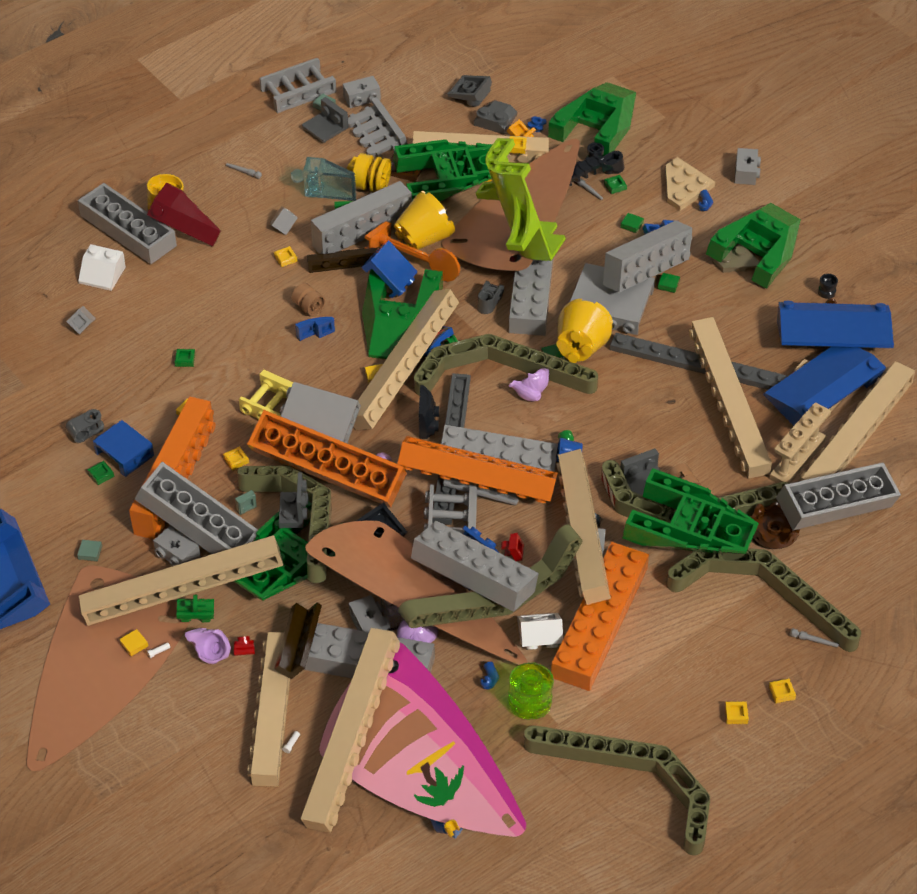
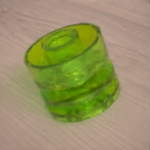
M523 663L512 670L509 677L508 706L512 713L520 718L530 720L544 717L550 711L554 686L553 675L550 670L538 663Z

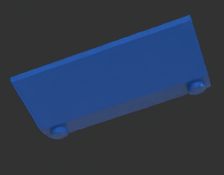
M789 300L778 302L777 325L781 345L894 348L891 311L889 305L884 303L867 305L794 303Z
M831 346L767 390L763 395L795 426L814 403L830 409L862 385L866 388L870 387L878 378H881L886 367L873 354L859 347Z
M0 509V629L35 617L47 608L50 602L15 517Z

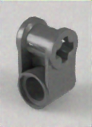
M489 281L484 283L483 288L478 294V311L480 313L490 314L494 311L503 296L504 286L493 285Z
M91 409L67 422L65 428L75 442H84L86 439L103 431L104 423L101 421V412Z

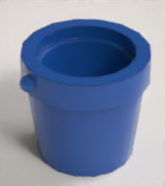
M559 438L556 462H559V454L578 449L582 451L583 444L567 440L566 438Z

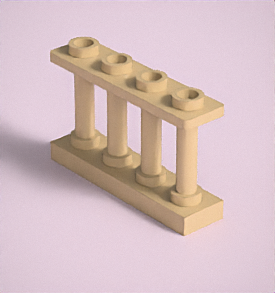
M814 403L775 447V452L782 456V461L771 472L770 480L776 483H791L826 442L827 436L819 432V427L831 414V410L818 403Z

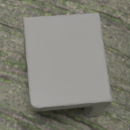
M281 206L270 224L282 233L287 234L298 217Z
M82 306L66 322L78 334H81L96 318Z

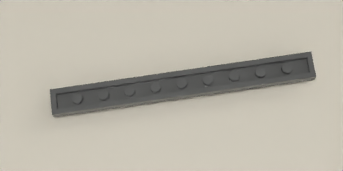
M615 333L610 344L611 351L706 374L705 368L701 367L700 354H696V352L620 333ZM732 362L738 380L742 384L769 390L788 377L787 375Z
M452 373L445 425L465 427L471 375ZM438 474L436 494L456 495V489L444 486V479L440 478ZM434 501L433 510L454 511V503ZM432 518V523L438 521L446 525H452V519Z

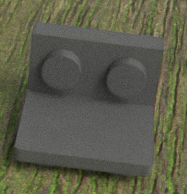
M327 97L321 99L322 113L302 124L303 129L322 143H325L349 128L348 112Z
M655 448L621 461L620 468L630 490L640 495H643L645 483L652 468L661 471L658 467L659 453Z
M298 472L297 492H280L279 528H303L304 520H307V508H304L308 504L307 480H303L302 472Z

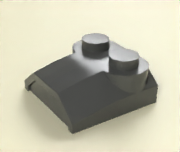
M462 75L447 95L448 97L466 100L469 106H479L491 91L490 76Z
M494 100L477 110L474 126L505 134L518 112L510 104Z

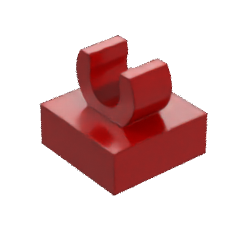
M518 533L510 534L509 541L501 542V550L505 549L504 555L512 556L514 561H522L524 543Z

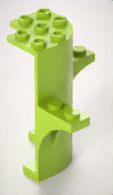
M497 138L486 155V165L492 181L481 184L475 193L477 199L500 201L511 231L506 243L508 250L518 251L528 259L552 261L565 241V235L553 234L557 228L556 222L539 221L525 181L526 176L531 170L528 163L509 162L507 156L515 146L514 140Z

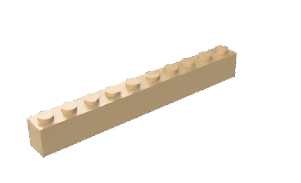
M451 289L437 290L432 293L360 396L358 401L361 407L354 424L356 430L374 428L435 336L457 307L459 301Z
M714 317L692 321L689 335L691 340L695 342L696 354H700L701 367L706 370L707 382L712 385L711 391L713 397L717 398L718 410L723 413V423L725 427L728 426L729 439L735 444L734 450L736 456L740 457L742 472H746L748 479L770 474L772 462Z
M896 361L891 367L888 366L883 377L877 379L874 388L869 389L864 401L861 400L856 407V411L849 414L847 422L840 425L836 436L833 435L830 438L828 446L821 449L818 458L812 460L809 469L801 474L799 481L843 472L911 386L915 370Z
M578 449L559 454L560 463H556L559 475L562 474V476H559L561 487H564V489H561L563 500H566V502H563L566 514H569L565 516L566 521L582 539V544L576 553V557L573 558L575 569H578V571H575L578 583H581L578 586L579 595L581 598H585L587 605L611 599L582 451Z
M273 535L79 595L81 614L87 626L283 566L278 543Z
M376 628L370 629L301 816L302 822L309 829L331 833L333 826L338 821V812L340 806L344 804L346 789L352 782V773L354 767L358 765L360 750L366 743V734L368 728L372 726L374 711L379 707L380 695L386 687L387 675L393 668L395 653L400 648V641L393 631Z

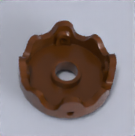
M773 502L765 508L762 504L756 506L751 518L759 523L753 536L759 544L767 548L782 549L792 545L797 540L800 529L792 530L779 503ZM777 526L779 530H772L770 527Z

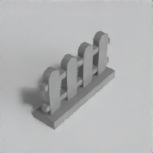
M378 97L371 99L372 107L369 108L367 106L365 110L355 115L353 113L350 114L348 126L349 128L355 127L353 129L355 137L363 136L360 139L362 147L371 146L367 149V154L373 157H380L382 153L390 149L394 150V146L406 145L407 140Z

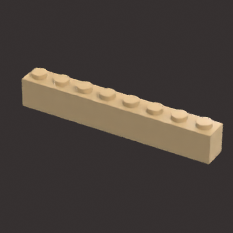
M414 131L413 143L448 140L450 143L463 141L469 145H476V143L493 145L497 138L510 139V136L423 131ZM526 137L525 154L509 153L507 156L508 161L531 163L549 152V138Z
M268 632L267 640L263 641V653H265V657L261 658L263 675H259L261 692H257L259 710H255L254 721L257 722V727L252 730V740L255 741V744L250 747V759H253L252 764H248V777H251L253 786H279L290 678L274 670L284 636L282 632Z

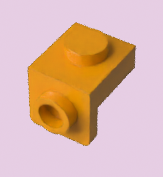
M519 119L506 131L510 136L534 137L533 133L536 129L533 127L529 130Z

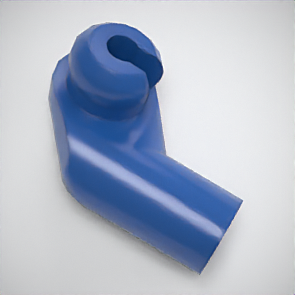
M702 190L700 192L702 202L699 201L698 205L700 210L707 211L712 206L713 200L707 190Z
M493 662L484 664L487 676H484L485 679L480 681L483 688L487 690L492 689L499 680V674Z

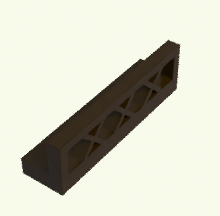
M362 248L337 251L335 253L307 255L309 273L362 267L378 248Z
M317 602L310 609H306L295 603L291 608L274 670L290 679H293L306 668L322 608L321 604Z

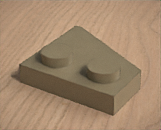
M742 245L733 248L721 263L713 259V263L723 273L743 272L746 268H756L759 264V261Z

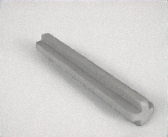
M451 478V480L444 479L443 485L468 493L469 486H477V495L512 505H517L519 500L516 494L510 492L508 494L497 492V489L491 487L483 489L478 487L476 483L463 484L458 482L459 479Z

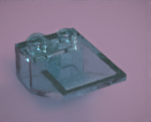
M307 157L303 171L295 169L291 173V179L295 183H300L304 180L306 197L356 200L355 173L324 158Z

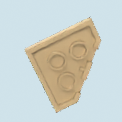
M678 157L666 164L667 203L679 211L701 197L700 192L702 190L709 191L715 187L714 180Z

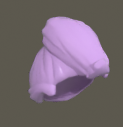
M542 368L534 374L528 373V377L522 381L513 380L510 382L509 387L513 388L521 398L526 401L536 402L540 400L541 392L548 385L549 370Z
M405 620L400 623L397 629V637L432 643L438 635V628L435 626L410 628Z
M198 628L185 632V637L189 642L193 643L198 657L208 664H215L229 656L231 646L227 636L221 630Z

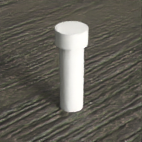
M165 643L155 649L148 650L147 654L149 658H152L154 655L169 649L170 645Z
M298 731L293 733L287 744L282 748L285 753H290L294 743L300 736Z

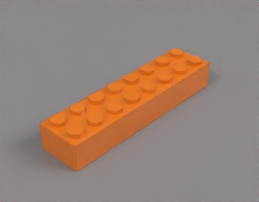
M189 396L144 483L161 462H164L186 479H188L189 475H192L196 461L200 460L203 447L207 446L208 438L215 430L216 424L213 421L214 410H212L211 401ZM134 500L129 509L134 535L154 540L158 537L159 533L163 532L165 521Z
M263 410L247 443L250 449L256 453L382 504L384 502L390 508L407 474L405 468L399 464L266 410Z
M406 436L402 441L397 463L406 470H413L415 468L421 470L420 472L426 475L435 473L439 474V477L443 479H459L458 482L463 484L476 483L478 487L483 489L492 487L496 488L497 492L504 494L513 492L516 493L517 497L525 499L528 496L533 497L535 501L540 503L551 502L558 474L557 472Z
M614 542L610 543L603 558L611 599L587 605L585 598H583L551 663V678L587 691L591 690L648 569L649 554Z

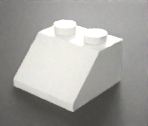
M90 244L83 256L78 280L79 284L112 291L126 267L123 252Z
M558 613L517 616L522 647H526L529 650L538 649L539 645H546L547 648H556L562 643V618Z

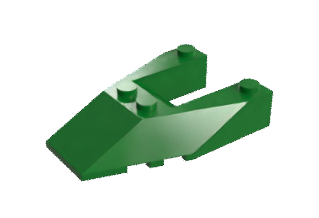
M608 82L591 89L554 114L549 121L548 137L564 142L577 123L599 130L594 137V142L604 146L603 156L614 151L631 127L636 92Z
M448 140L394 146L393 161L397 173L434 168L438 179L406 183V187L412 192V200L423 190L425 194L431 193L441 202L491 180L486 165V155L492 145L482 143L469 145L463 141L450 143Z
M769 203L719 229L711 238L706 255L721 263L737 243L763 257L756 266L752 281L767 289L792 258L801 219Z
M370 269L362 310L369 357L388 358L432 293L443 289V271L425 269L416 304L386 301L385 298L389 286L373 269Z
M652 468L646 480L642 497L677 510L671 522L668 523L632 509L625 523L622 539L642 546L708 553L746 554L759 523L738 509L736 511L727 505L728 502L723 498L720 500L711 494L710 489Z
M309 501L306 507H304L307 508L308 517L307 520H304L303 528L311 521L312 503ZM278 511L257 531L254 541L274 535L280 549L283 566L233 582L264 601L307 580L308 552L305 547L308 542L296 535L303 528H279ZM329 548L328 556L334 557L335 552Z

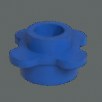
M533 116L531 121L527 123V126L530 129L534 127L536 129L535 132H540L544 129V125L547 124V120Z

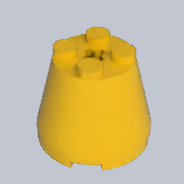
M423 190L415 196L394 224L397 230L395 232L396 237L400 241L403 240L406 245L418 250L448 238L455 233V226L453 221H448V216L445 213L446 209L431 193L425 194Z
M575 299L567 303L558 317L556 346L560 353L571 363L584 361L607 343L612 334L613 320L610 313L598 302L593 303L583 301L582 299Z

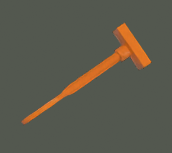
M387 221L365 235V239L369 240V245L364 249L378 248L389 240L398 250L428 262L431 270L443 271V281L450 282L459 276L460 264L452 252L444 248H438L431 254H427L391 238V223Z

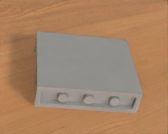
M585 263L570 301L582 299L583 301L593 303L598 302L610 313L613 320L612 330L638 335L641 318L649 296L654 291L655 278L651 277L619 293L603 285L604 267Z
M293 382L292 387L288 388L286 394L287 401L281 407V417L348 443L361 407L359 401Z

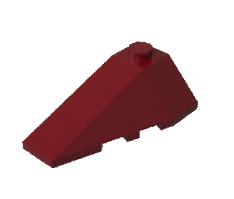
M166 183L155 197L147 215L214 246L221 230L186 196L187 194L183 190Z

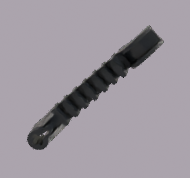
M612 151L604 156H598L595 153L592 157H587L582 162L578 161L575 164L569 186H572V180L580 182V176L585 179L589 178V172L596 175V169H599L601 172L606 171L608 175L621 173L625 169L622 152Z

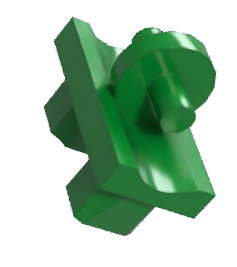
M193 594V599H177V619H180L181 622L200 619L201 622L209 623L211 619H214V599H198L197 594Z

